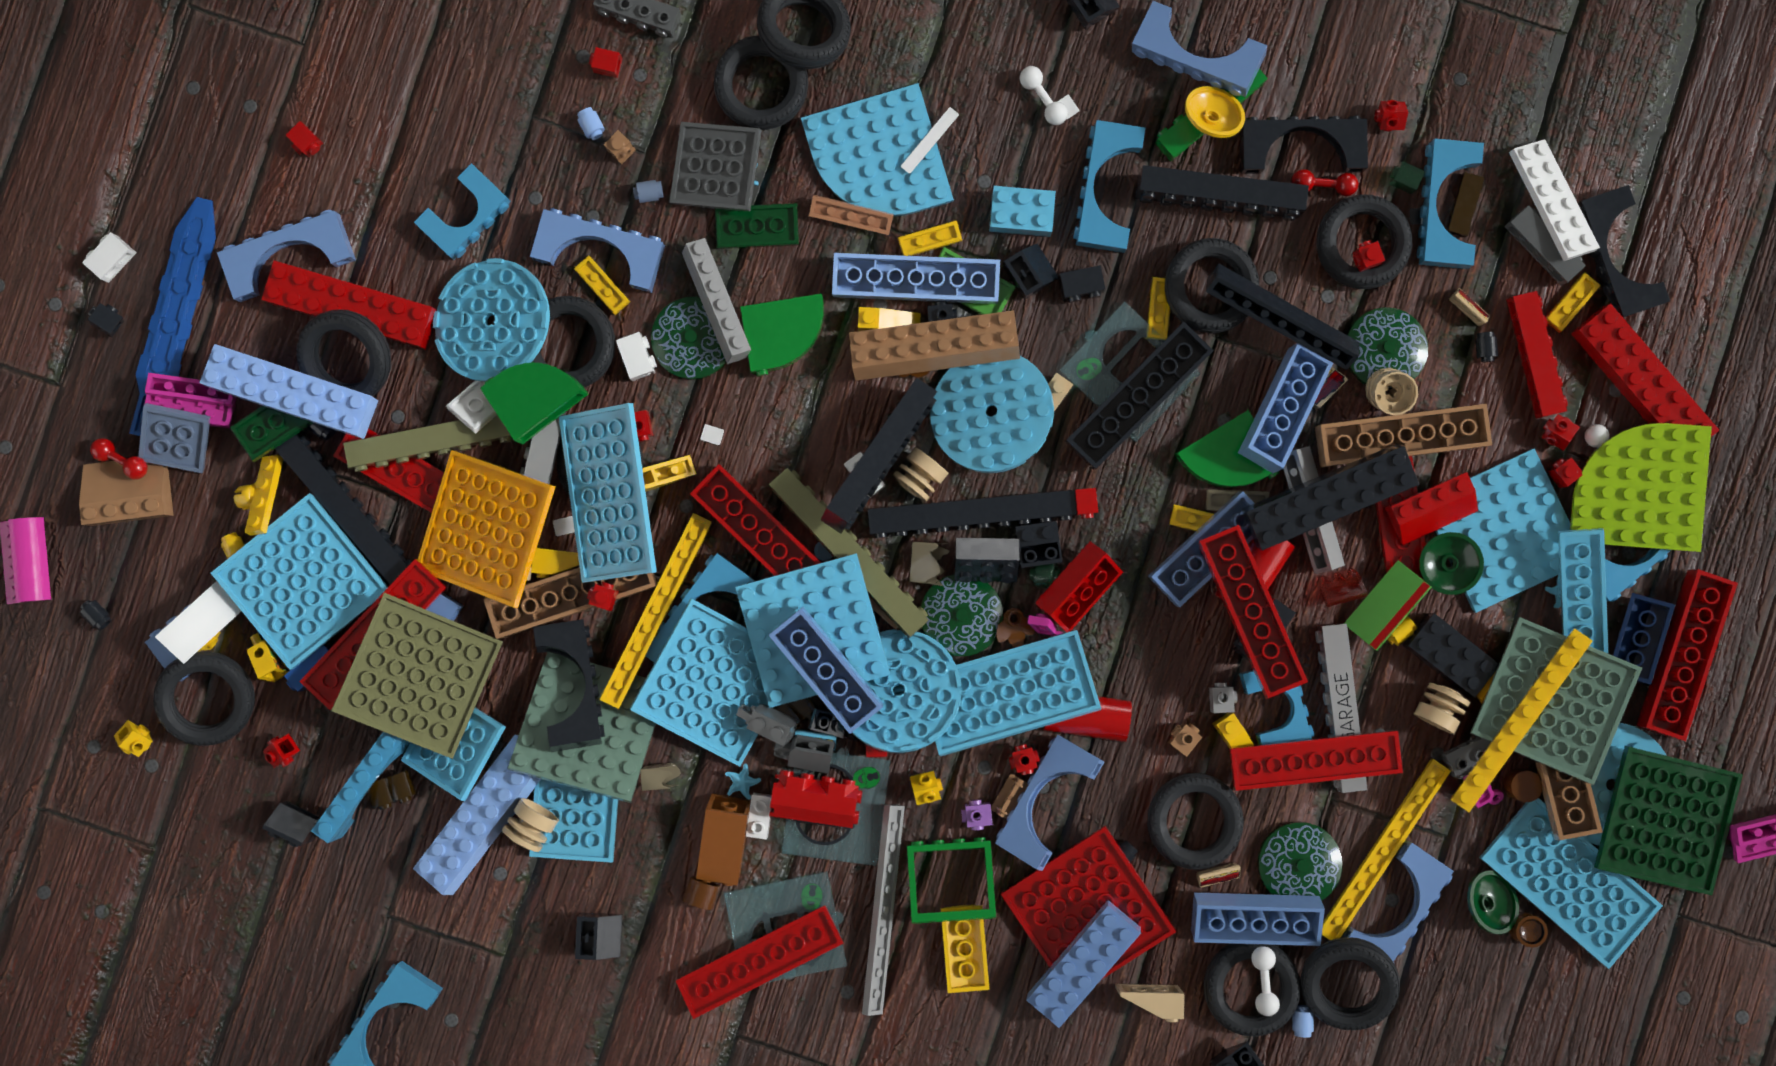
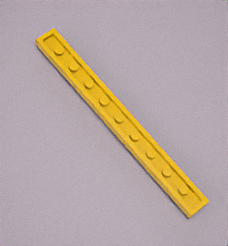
M694 513L692 514L600 701L620 709L712 524L711 521Z
M1575 628L1572 629L1450 800L1467 812L1472 810L1593 640Z
M1431 758L1324 919L1322 935L1329 940L1341 938L1451 770Z

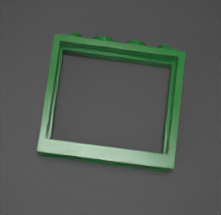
M982 837L973 838V842H965V839L952 840L953 843L944 844V840H935L930 845H924L922 841L911 842V846H907L912 924L996 918L991 841H986V838ZM984 848L989 909L918 914L914 853Z

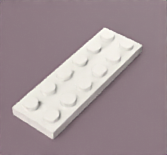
M1544 139L1511 150L1509 154L1563 261L1599 249L1600 247L1546 140Z

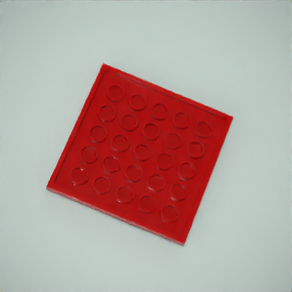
M1103 826L1047 862L1043 871L1035 870L1001 892V896L1049 967L1052 966L1107 900L1141 927V934L1103 978L1176 933L1175 928L1106 826Z

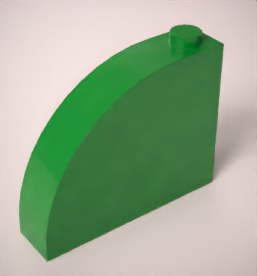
M822 294L740 307L744 333L751 348L748 354L751 373L756 374V377L768 375L769 371L788 367L801 359L812 348L820 334L824 319Z
M534 362L512 366L495 377L486 380L485 384L480 388L513 440L520 444L526 443L588 395L585 388L571 375L554 366Z
M1249 410L1175 454L1181 465L1194 477L1219 487H1241L1257 482L1265 477L1271 479L1280 473L1279 471L1271 473L1238 453L1254 420Z

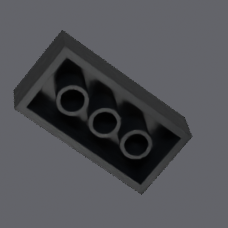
M1427 613L1418 624L1414 635L1409 637L1402 645L1467 697L1475 698L1499 665V663L1435 613Z

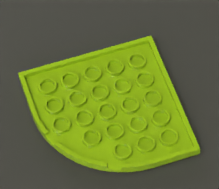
M1669 423L1647 424L1620 432L1604 442L1589 457L1582 470V476L1577 479L1572 500L1570 530L1603 528L1605 545L1701 552L1712 426Z

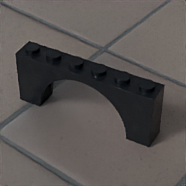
M1294 116L1288 117L1286 120H1278V117H1268L1266 120L1248 117L1245 119V123L1240 130L1241 174H1261L1265 169L1266 157L1271 145L1280 137L1297 131L1311 132L1326 139L1338 153L1343 173H1363L1368 168L1367 119H1361L1360 116H1350L1348 119H1340L1339 116H1331L1327 119H1319L1318 116L1299 119V117Z
M1629 185L1578 203L1600 247L1596 251L1590 252V256L1594 258L1596 273L1601 277L1603 293L1623 318L1670 302L1664 282L1642 284L1632 281L1615 268L1609 257L1607 238L1613 221L1622 211L1636 204Z
M580 619L533 627L537 653H555L570 659L581 670L586 684L584 697L576 711L564 721L547 726L551 752L602 744L601 737H605L604 725H599L598 717H602L601 705H596L595 697H599L598 685H593L592 677H596L595 665H590L589 659L593 657L592 645H587V638H591L589 625L585 626L584 620Z

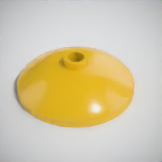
M1211 86L1199 87L1194 89L1185 101V112L1188 119L1195 128L1206 135L1217 138L1231 137L1236 135L1245 123V112L1242 105L1233 95L1223 89Z

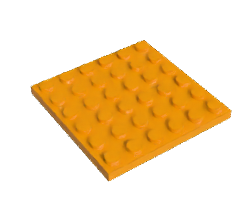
M451 450L418 560L439 579L513 608H518L556 486Z

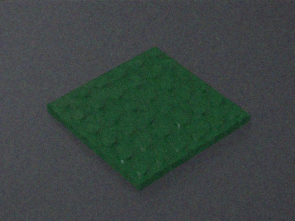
M1624 746L1594 868L1713 895L1743 774Z

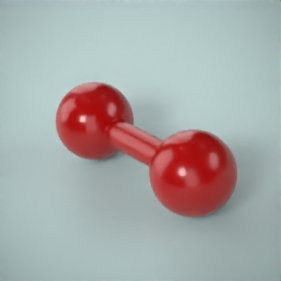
M1306 169L1298 170L1291 179L1293 184L1309 185L1308 191L1313 186L1335 188L1337 193L1342 196L1353 195L1359 185L1358 179L1351 173H1343L1337 179L1315 178L1313 173Z
M97 439L90 446V453L94 459L102 462L111 459L123 466L124 474L130 479H141L147 473L148 466L144 459L138 456L129 457L128 459L115 452L114 444L108 439Z

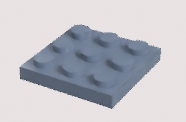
M145 403L138 457H141L148 463L203 473L211 416Z

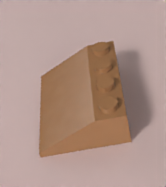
M115 461L83 465L79 500L81 525L97 526L174 516L168 466L146 462L148 466L146 475L141 479L133 480L124 474L123 466Z

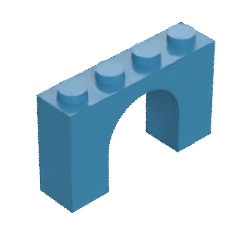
M472 163L457 178L477 199L478 211L474 220L463 227H451L445 224L432 210L427 208L414 222L453 260L463 256L466 252L465 248L470 243H475L480 238V233L485 228L491 227L495 222V217L499 213L503 214L509 208L508 204L511 202Z
M1253 670L1239 673L1244 694L1262 691ZM1301 685L1283 692L1290 703L1289 717L1284 724L1277 728L1255 733L1258 745L1311 740L1314 737L1311 724L1308 725L1306 718L1309 716L1308 709L1305 704H1302L1301 697L1303 696Z

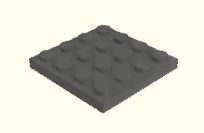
M681 122L670 203L674 205L750 212L762 130L760 128Z

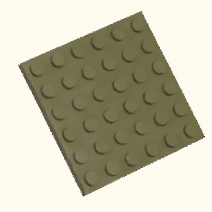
M384 593L331 711L453 759L503 641Z

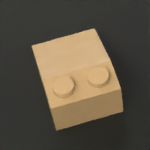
M1115 984V988L1121 997L1165 1019L1166 1022H1178V1019H1184V993L1178 985Z

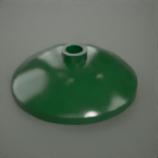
M1447 532L1433 537L1426 543L1420 554L1419 569L1422 578L1433 590L1447 595H1456L1470 590L1477 584L1483 573L1484 558L1481 549L1470 537L1461 533ZM1447 559L1452 560L1450 567H1447L1445 564Z
M1483 871L1475 875L1469 884L1467 892V902L1471 916L1477 925L1487 933L1495 935L1507 933L1514 927L1519 915V902L1514 887L1496 871Z

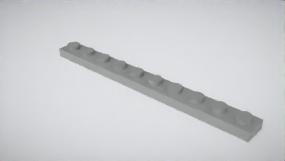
M884 805L862 1014L867 1016L883 1014L905 808L902 805Z

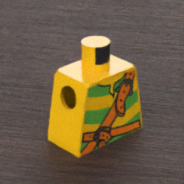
M260 633L250 637L253 646L247 650V653L258 679L275 682L283 678L290 671Z

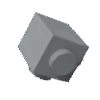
M1214 683L1215 687H1209L1210 712H1235L1234 703H1237V692L1233 691V687L1227 686V683Z

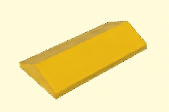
M959 905L941 908V912L983 910L982 905ZM984 919L942 922L948 993L989 990Z

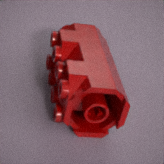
M780 770V774H775V778L779 779V781L773 784L770 808H774V811H770L769 816L853 828V824L858 825L860 811H856V804H861L863 790H859V786L855 785L856 781L843 779L842 783L834 782V777L823 776L822 780L814 779L813 774L801 773V777L793 776V771Z

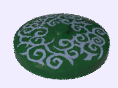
M685 297L675 300L658 314L652 327L651 345L657 360L668 372L679 378L697 380L715 374L726 364L725 357L699 297Z
M1390 307L1371 310L1359 317L1347 333V336L1359 342V357L1349 369L1365 385L1370 376L1382 368L1397 369L1415 379L1425 366L1428 356L1426 334L1420 323L1405 311Z
M954 574L940 579L939 582L943 586L933 585L922 601L921 607L928 614L926 617L928 622L922 627L925 635L935 639L953 656H970L985 650L996 639L997 626L1003 621V609L998 594L988 583L981 581L966 583L954 581Z
M1298 821L1283 824L1269 833L1260 847L1257 865L1260 879L1272 895L1320 896L1322 901L1331 894L1339 882L1342 872V857L1337 843L1330 834L1314 824Z

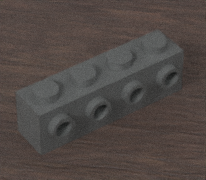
M595 0L593 3L597 13L603 17H615L617 21L623 24L630 22L643 31L650 29L655 31V34L664 38L674 36L681 16L679 8L656 0Z
M1529 205L1504 226L1560 286L1568 283L1586 266L1581 256L1563 261L1544 221L1540 218L1539 212Z
M1477 736L1440 753L1446 767L1451 770L1450 776L1462 779L1468 775L1491 742Z

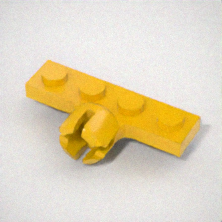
M280 455L262 457L256 482L251 485L239 486L235 490V493H241L233 497L236 506L243 510L250 509L245 533L250 536L267 533L283 458Z

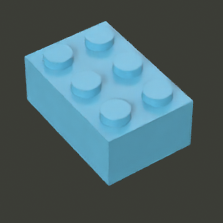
M994 186L989 232L1050 237L1053 229L1056 191Z

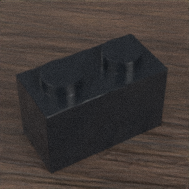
M1101 265L1060 273L1058 276L1063 301L1069 300V303L1080 301L1081 297L1089 296V299L1100 297L1101 293H1104L1106 290Z

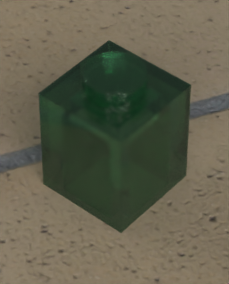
M1402 161L1398 166L1394 165L1389 174L1391 178L1389 185L1412 194L1418 189L1425 171Z

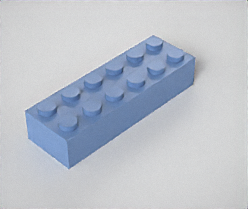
M1299 343L1288 348L1238 453L1271 473L1283 469L1333 362Z
M1243 491L1235 494L1148 576L1176 607H1181L1212 578V574L1199 547V541L1237 525H1240L1247 544L1253 540L1242 508L1252 505L1254 502Z
M804 607L800 608L769 634L770 638L849 734L883 708L882 701Z
M1194 893L1191 932L1194 942L1321 946L1325 908L1320 896Z
M1107 900L1028 992L1027 1001L1060 1028L1141 934V927Z

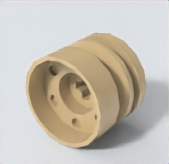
M1382 368L1374 372L1368 379L1365 387L1369 403L1390 415H1401L1411 410L1418 398V386L1415 380L1408 374L1393 368ZM1388 386L1392 387V389L1389 390V394L1385 392L1388 390Z
M914 447L906 457L912 466L909 468L901 464L899 467L906 474L903 475L895 471L893 476L913 496L927 501L930 497L923 490L926 489L934 493L935 490L929 483L932 480L937 484H941L948 475V472L927 454Z
M1429 683L1427 688L1434 692L1435 695L1425 692L1424 696L1431 702L1430 704L1419 702L1414 715L1445 732L1455 734L1460 721L1453 715L1454 713L1465 715L1466 712L1458 707V705L1468 708L1470 702L1451 688Z
M521 798L514 809V813L520 819L509 817L507 820L509 824H505L502 831L519 846L534 852H540L543 848L541 843L547 841V837L541 831L551 833L559 819L548 809L534 801Z

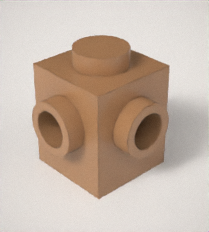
M1182 723L1181 726L1178 724L1172 730L1171 735L1173 736L1168 743L1187 757L1202 738L1198 734L1200 730L1191 723L1189 725Z

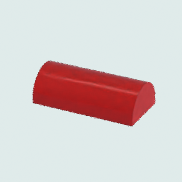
M1253 539L1248 543V546L1265 585L1269 589L1295 547L1286 540L1265 550H1260L1256 547ZM1217 590L1215 596L1222 599L1219 590Z
M1098 696L1101 710L1044 726L1043 730L1126 742L1131 723L1132 703L1128 700Z

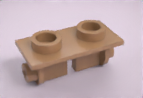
M1010 774L991 806V810L1007 819L1008 814L1015 809L1019 795L1026 790L1027 782Z

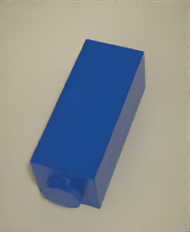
M326 642L297 667L284 675L288 680L286 682L292 690L304 691L306 689L299 681L329 651L331 645Z

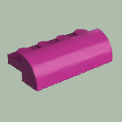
M148 373L145 403L211 416L209 426L231 427L232 415L236 407L235 396L208 388L200 384L199 379Z
M44 517L9 519L8 521L0 522L7 604L51 600Z
M1776 814L1730 825L1727 839L1732 843L1734 861L1742 863L1776 854Z

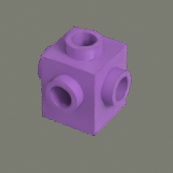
M981 799L969 800V804H965V810H961L962 822H966L967 827H971L972 830H983L984 826L992 825L990 802L982 803ZM974 813H980L978 817H973Z

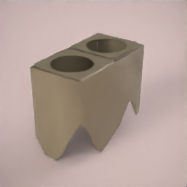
M912 542L910 582L943 586L936 578V576L944 573V569L937 561L950 551L939 547L938 544L948 543Z
M673 763L651 764L640 769L642 791L671 789L669 787L678 786L667 785L666 783L681 774L680 769Z

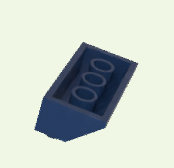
M1632 593L1613 656L1641 667L1642 670L1636 683L1650 686L1675 605Z

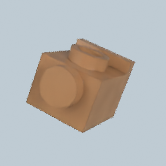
M619 130L604 144L607 151L621 164L636 151L631 142Z

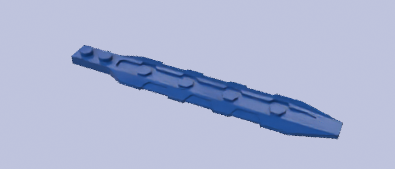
M196 197L175 228L170 246L169 261L165 275L161 279L160 294L154 315L151 316L148 327L150 331L144 353L140 357L136 371L140 395L129 434L141 436L148 373L179 377L182 355L186 341L190 337L193 326L191 324L197 300H200L203 288L202 281L216 240L213 201Z

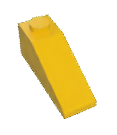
M859 307L858 331L920 323L921 313Z
M690 455L643 468L645 492L696 475Z
M536 548L531 573H537L536 577L549 578V575H558L580 567L578 553Z
M1228 712L1212 723L1229 748L1254 746L1234 713Z

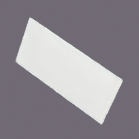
M216 581L157 634L155 638L184 664L235 618L241 610Z

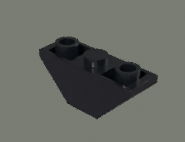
M821 708L814 709L808 729L859 742V739L853 733L849 734L831 711Z

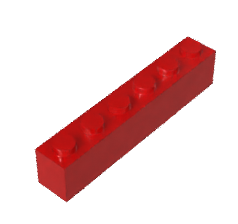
M1537 291L1513 296L1506 301L1535 417L1538 419L1566 412L1568 402L1562 392L1563 382L1557 372L1558 362L1552 352L1553 342L1547 332L1548 322L1542 312V298L1538 296Z

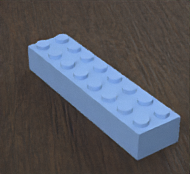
M834 253L833 297L998 304L1000 260Z
M216 344L212 348L200 380V384L208 388L364 439L378 403V400L370 395Z
M515 734L413 868L442 895H453L501 833L504 825L508 823V818L514 816V809L520 799H527L541 780L540 778L508 770L519 735Z

